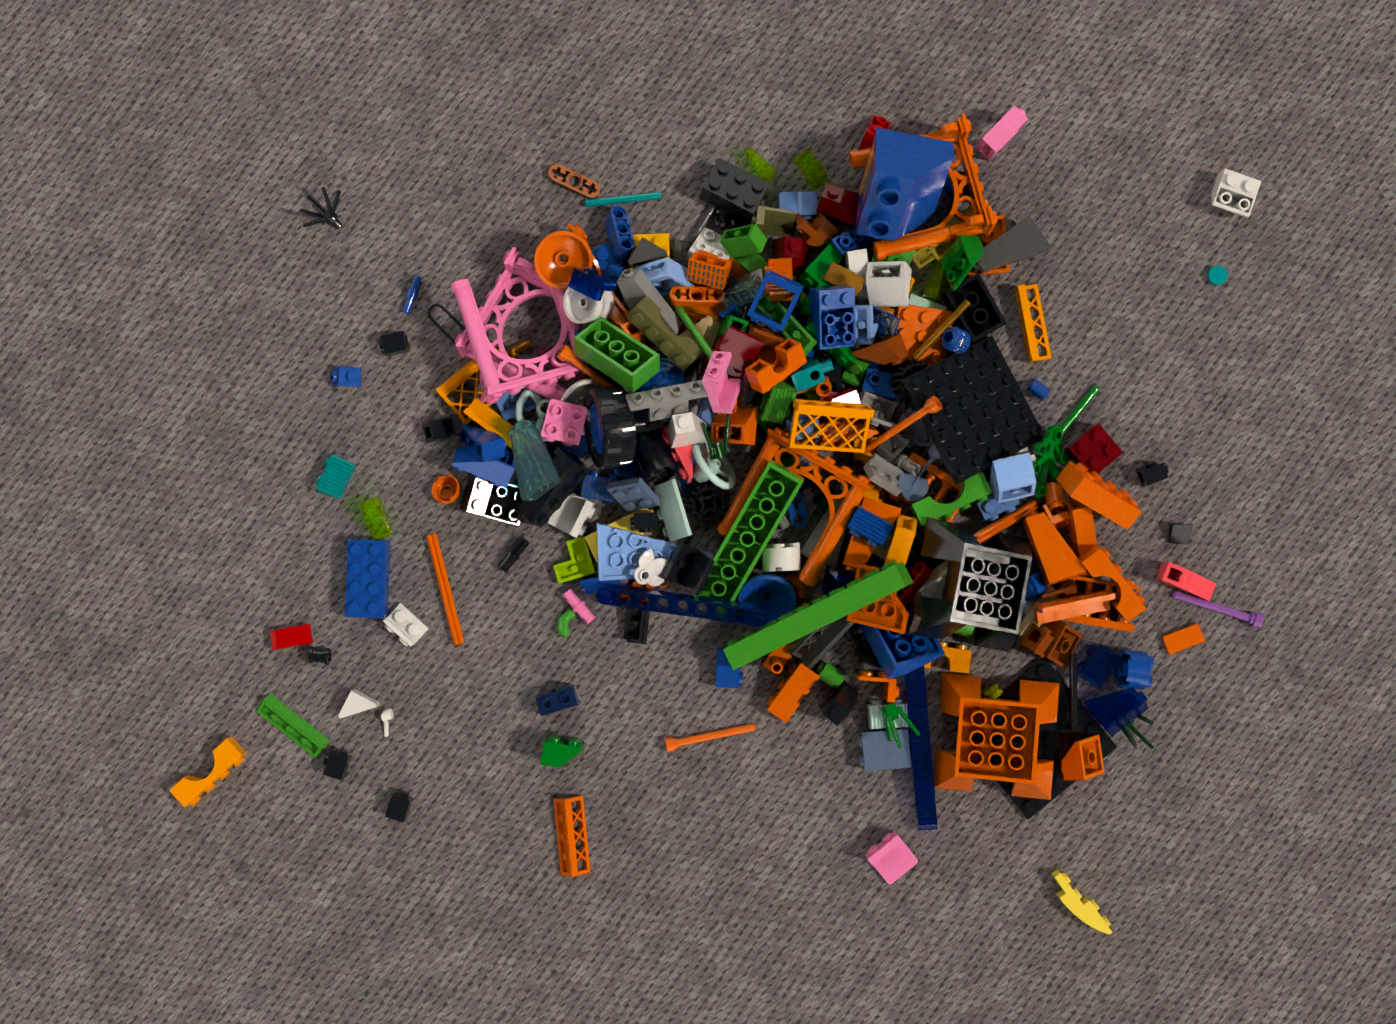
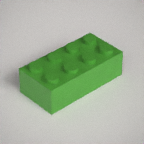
M599 317L574 337L575 355L632 393L660 371V355L603 317Z

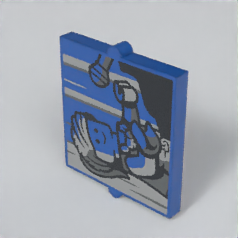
M873 306V323H878L874 341L877 342L897 335V328L901 318Z

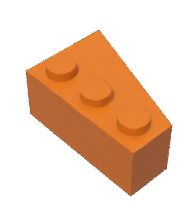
M800 661L797 664L792 663L787 671L790 674L786 680L782 678L776 687L779 689L775 696L772 694L766 702L768 705L766 709L785 723L788 722L796 711L803 697L809 693L814 681L820 678L816 672Z

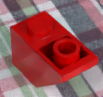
M874 115L858 151L871 148L876 128L888 130L891 122L887 121L884 117Z

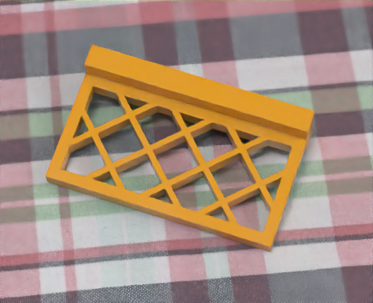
M499 346L495 347L500 352ZM471 360L436 389L456 414L458 413L459 418L465 425L473 419L470 417L465 419L461 414L462 406H470V404L462 403L463 392L474 393V399L476 394L483 393L477 391V383L480 378H478L479 367L475 360ZM476 372V378L470 377ZM467 379L475 380V391L463 390L464 381ZM452 391L461 392L460 403L451 402L447 395Z
M794 399V414L788 445L790 448L865 452L870 419L873 418L875 411L871 406L867 404ZM799 414L808 415L810 420L800 426L798 423ZM820 416H826L829 421L822 427H819L815 420ZM840 417L845 418L847 423L838 429L834 422ZM858 419H865L864 425L856 430L853 423ZM814 423L818 430L808 436L804 429ZM832 424L837 431L827 438L823 430ZM851 426L855 433L846 439L841 432ZM800 432H803L807 437L801 443H794L795 436ZM821 433L826 440L820 444H814L812 439ZM840 434L844 441L838 446H834L831 440ZM859 436L861 439L860 447H852L849 442Z

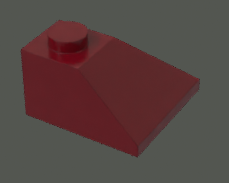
M827 182L816 212L853 224L857 213L858 193Z
M788 236L775 239L773 243V259L792 258L793 276H796L797 282H802L798 277L808 268V244L801 238Z

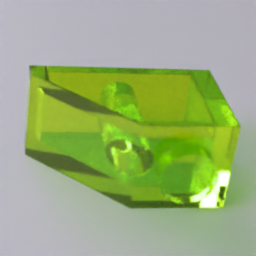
M377 497L359 503L365 523L375 540L394 534L382 498Z

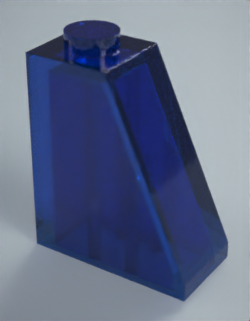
M1133 687L1091 698L1084 702L1088 711L1111 737L1149 709L1146 703L1148 701L1147 697L1141 691L1137 692Z

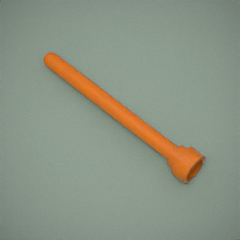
M566 344L556 356L562 362L569 361L601 386H615L575 357L572 349Z
M935 396L930 397L926 400L924 407L866 444L864 453L870 452L926 414L936 413L941 410L942 405L938 398Z
M752 723L680 739L672 738V736L666 737L667 752H675V749H678L679 746L755 731L756 725Z

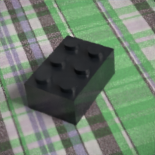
M719 158L702 187L699 199L751 224L752 216H755L757 213V208L762 204L770 184Z
M979 273L961 282L956 290L949 289L941 295L950 311H954L965 299L971 303L955 320L959 328L967 331L970 335V345L1007 324Z

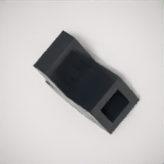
M458 413L449 415L444 419L429 421L422 425L426 443L457 437L463 432V424Z

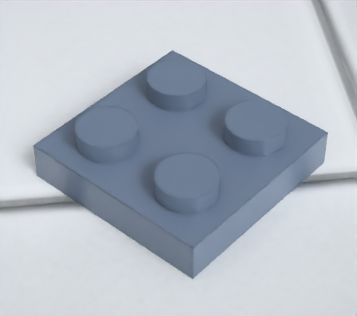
M641 477L608 483L606 488L627 512L656 507L660 503L658 496Z

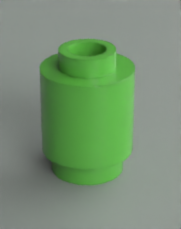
M821 662L815 671L820 676L819 679L831 688L837 689L845 678L842 671L829 662L825 664Z

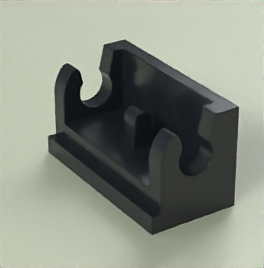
M627 601L623 638L627 639L629 643L645 645L647 643L650 605L648 602Z

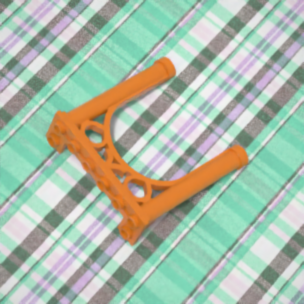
M965 113L961 114L956 122L941 126L939 131L920 135L956 143L954 144V152L956 153L957 161L951 163L948 172L953 189V205L949 215L942 223L935 227L905 234L895 241L884 239L873 242L877 261L885 260L889 256L953 241L959 235L973 236L985 234V236H989L998 221L995 211H992V207L988 205L987 199H984L982 194L984 192L983 183L978 179V165L976 162H973L972 158L974 155L973 147L971 144H968L967 140L972 130L971 122L966 118ZM870 148L859 151L855 149L848 152L852 170L865 167ZM962 163L965 176L952 169L957 168ZM968 185L971 197L962 196L959 198V195L963 193V188ZM961 202H967L971 206L972 214L969 216L962 215L957 210L958 205ZM953 216L962 221L961 223L947 226Z
M782 427L769 428L767 430L768 438L724 519L722 522H719L716 530L724 536L728 534L769 460L775 458V462L784 466L780 456L785 451L789 452L795 457V463L793 466L786 468L816 483L825 494L830 509L827 527L798 576V579L803 583L815 587L819 574L867 491L875 488L876 484L872 483L867 475L856 476L852 474L853 470L849 467L836 465V460L827 455L825 458L818 454L819 450L790 448L788 446L790 438L788 430ZM795 439L794 443H801L802 441ZM799 455L813 462L808 467L801 466L800 469L797 468L800 464ZM820 467L834 474L826 478L824 483L821 481L824 478L820 474ZM833 479L841 482L844 486L843 492L839 495L831 494L829 482ZM845 497L836 512L834 499Z

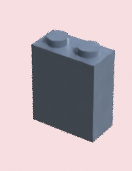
M906 727L896 728L902 745L901 749L898 748L893 733V741H889L886 729L860 731V736H857L858 748L861 747L862 755H859V766L863 767L865 772L911 768L909 736Z

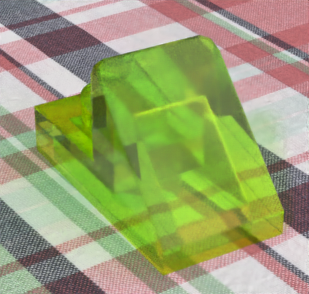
M809 148L792 159L813 191L829 181L821 161L817 162Z

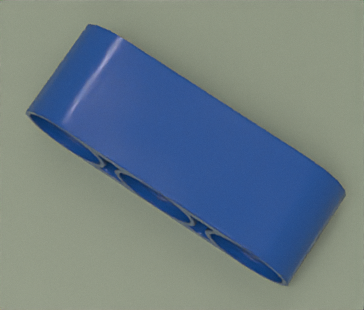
M613 206L605 220V227L614 258L624 262L630 257L635 247V241L626 210L621 206Z

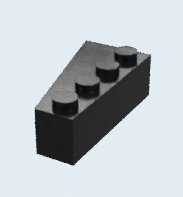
M559 447L554 451L556 454L554 459L549 460L545 465L547 470L544 475L539 476L535 481L537 485L535 489L529 491L518 508L531 524L541 528L548 523L553 513L561 507L564 500L574 492L575 487L586 478V474L590 471L576 455Z

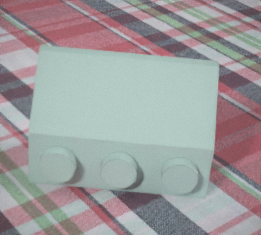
M676 479L655 485L653 492L660 499V509H657L660 521L664 520L665 527L662 528L665 539L669 538L671 542L691 536V529Z

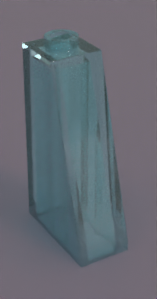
M522 419L517 421L515 426L509 430L521 499L522 501H536L560 483L561 479L540 436L535 421Z

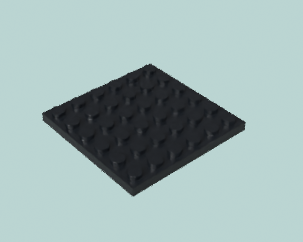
M993 336L969 346L964 353H955L901 380L917 411L924 407L926 400L932 396L937 397L940 401L942 409L936 413L926 414L921 420L955 484H959L992 466V461L1007 458L1045 437Z
M1045 657L1041 658L1005 687L1003 693L996 698L1018 701L1020 680L1059 683L1057 722L1039 725L1037 759L1054 761L1051 800L1011 796L1012 782L997 781L1028 820L1075 782L1064 780L1061 771V761L1076 741L1093 735H1099L1103 759L1117 748L1079 699L1078 732H1070V688ZM996 715L993 718V722L998 725L1002 724L1004 717ZM977 732L972 735L971 739L974 742H980L983 735ZM996 734L992 737L991 741L994 744H1000L1003 737ZM1019 736L1012 739L1014 746H1019L1023 742V739ZM994 754L991 756L990 761L997 764L1001 761V756Z

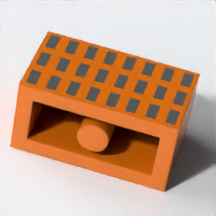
M695 251L689 259L686 280L692 281L695 284L707 285L716 290H723L729 282L732 261Z

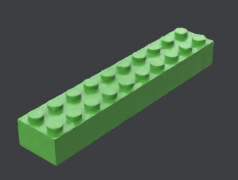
M896 560L881 567V572L877 569L864 575L865 580L863 581L860 577L846 584V589L842 586L829 592L830 597L826 594L811 601L812 606L808 603L795 609L796 614L791 611L777 618L779 622L775 619L744 634V636L728 642L729 647L724 648L723 651L732 669L735 670L912 584L913 581L903 561L898 564Z

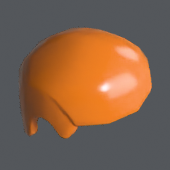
M448 474L447 476H439L432 485L431 493L437 502L450 504L455 502L460 496L461 487L458 480Z

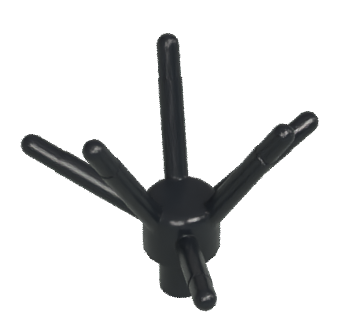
M322 187L327 210L311 194H308V198L323 214L300 209L301 213L320 218L304 223L303 227L326 222L328 225L332 224L336 229H339L343 224L337 219L338 215L335 213L341 191H337L333 206L331 207L326 189Z

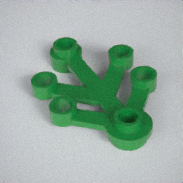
M1059 425L1049 426L1045 431V438L1034 446V453L1041 456L1032 462L1034 473L1039 474L1040 472L1038 482H1036L1035 493L1032 497L1041 498L1045 496L1047 488L1044 486L1048 469H1050L1051 481L1058 482L1056 478L1061 471L1057 470L1056 462L1065 464L1068 460V454L1062 451L1060 440L1062 439L1063 432Z

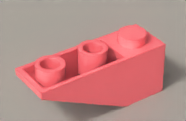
M666 426L662 431L661 439L665 446L668 445L673 462H677L681 478L683 480L686 479L689 484L693 478V445L671 448L667 431L668 426Z
M1170 562L1161 563L1155 579L1207 601H1210L1216 583Z

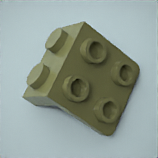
M758 206L756 216H752L751 225L757 224L763 235L791 237L796 213L787 209Z

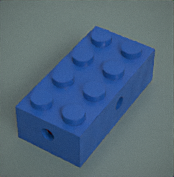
M347 541L345 617H388L390 541Z

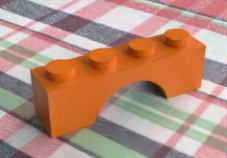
M1095 545L1078 559L1093 578L1106 576L1114 580L1117 592L1116 599L1113 600L1112 604L1123 619L1130 622L1147 609L1143 604L1145 599L1139 592L1135 594L1132 590L1134 585L1127 577L1125 579L1120 573L1123 571L1116 562L1112 564L1109 560L1111 557L1109 552L1104 547L1101 549Z

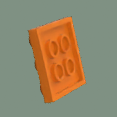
M909 304L908 306L896 308L895 316L901 318L897 332L901 334L908 356L902 359L903 362L907 359H914L911 355L953 311ZM942 335L918 359L919 362L924 360L925 366L928 364L933 365L946 358L947 350L942 345Z

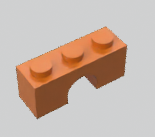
M787 338L774 348L776 360L773 365L758 359L744 370L751 388L764 394L804 365L807 360L800 342Z

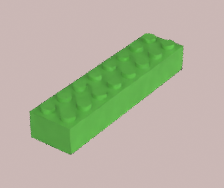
M772 459L769 460L714 556L713 569L707 577L703 590H701L698 596L694 594L692 596L725 615L728 613L804 482L802 476Z

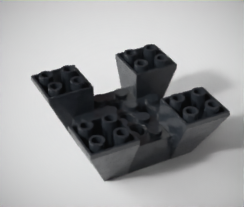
M927 517L920 556L948 561V569L942 600L913 594L906 633L942 640L964 626L971 625L977 627L973 646L1009 652L1019 634L1031 568L1032 552L1029 539L997 533L993 536L992 547H984L980 545L964 525Z

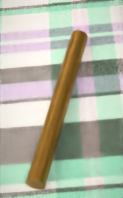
M965 299L911 356L914 359H919L971 303Z

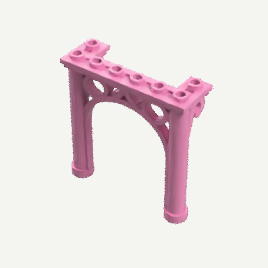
M515 247L510 252H506L503 258L505 271L503 274L498 275L495 281V288L493 291L490 290L488 292L485 305L478 309L485 331L494 330L497 333V340L491 344L494 348L499 346L500 352L508 357L509 355L503 345V331L512 311L522 302L533 297L547 296L553 298L550 287L540 279L534 265L520 258V254ZM527 282L540 289L529 291ZM520 283L524 286V294L516 297L512 296L510 289L514 284ZM506 294L511 303L508 301L504 305H498L503 295ZM493 313L497 316L496 324L499 325L498 328L496 325L487 324ZM465 329L463 333H459L456 337V349L460 357H470L476 361L467 330ZM492 356L495 368L497 370V367L501 364L502 361ZM506 364L502 367V374L507 378H511L517 375V369L512 365ZM522 366L523 372L520 378L534 375L531 370L524 369ZM542 383L539 384L540 387L532 391L549 400H561L567 389L556 383L551 385Z
M469 279L458 280L450 284L481 373L479 377L484 391L481 394V403L493 404L498 402L499 398L503 397L502 395L505 393L514 395L520 393L521 389L524 388L533 390L540 387L539 384L546 383V385H551L558 382L557 379L561 378L565 380L578 378V380L589 377L572 363L565 362L561 364L555 359L556 352L564 346L562 344L566 335H568L574 356L588 365L586 361L575 355L574 333L582 328L580 324L572 322L565 313L563 298L567 289L550 287L561 321V334L557 344L542 356L532 359H515L500 353L490 343ZM492 356L502 361L501 364L497 367V370L495 368ZM548 358H550L551 365L557 369L543 372V367L549 362ZM506 364L514 366L517 369V375L511 378L505 377L502 374V367ZM522 366H524V369L531 370L534 375L520 378L523 372Z

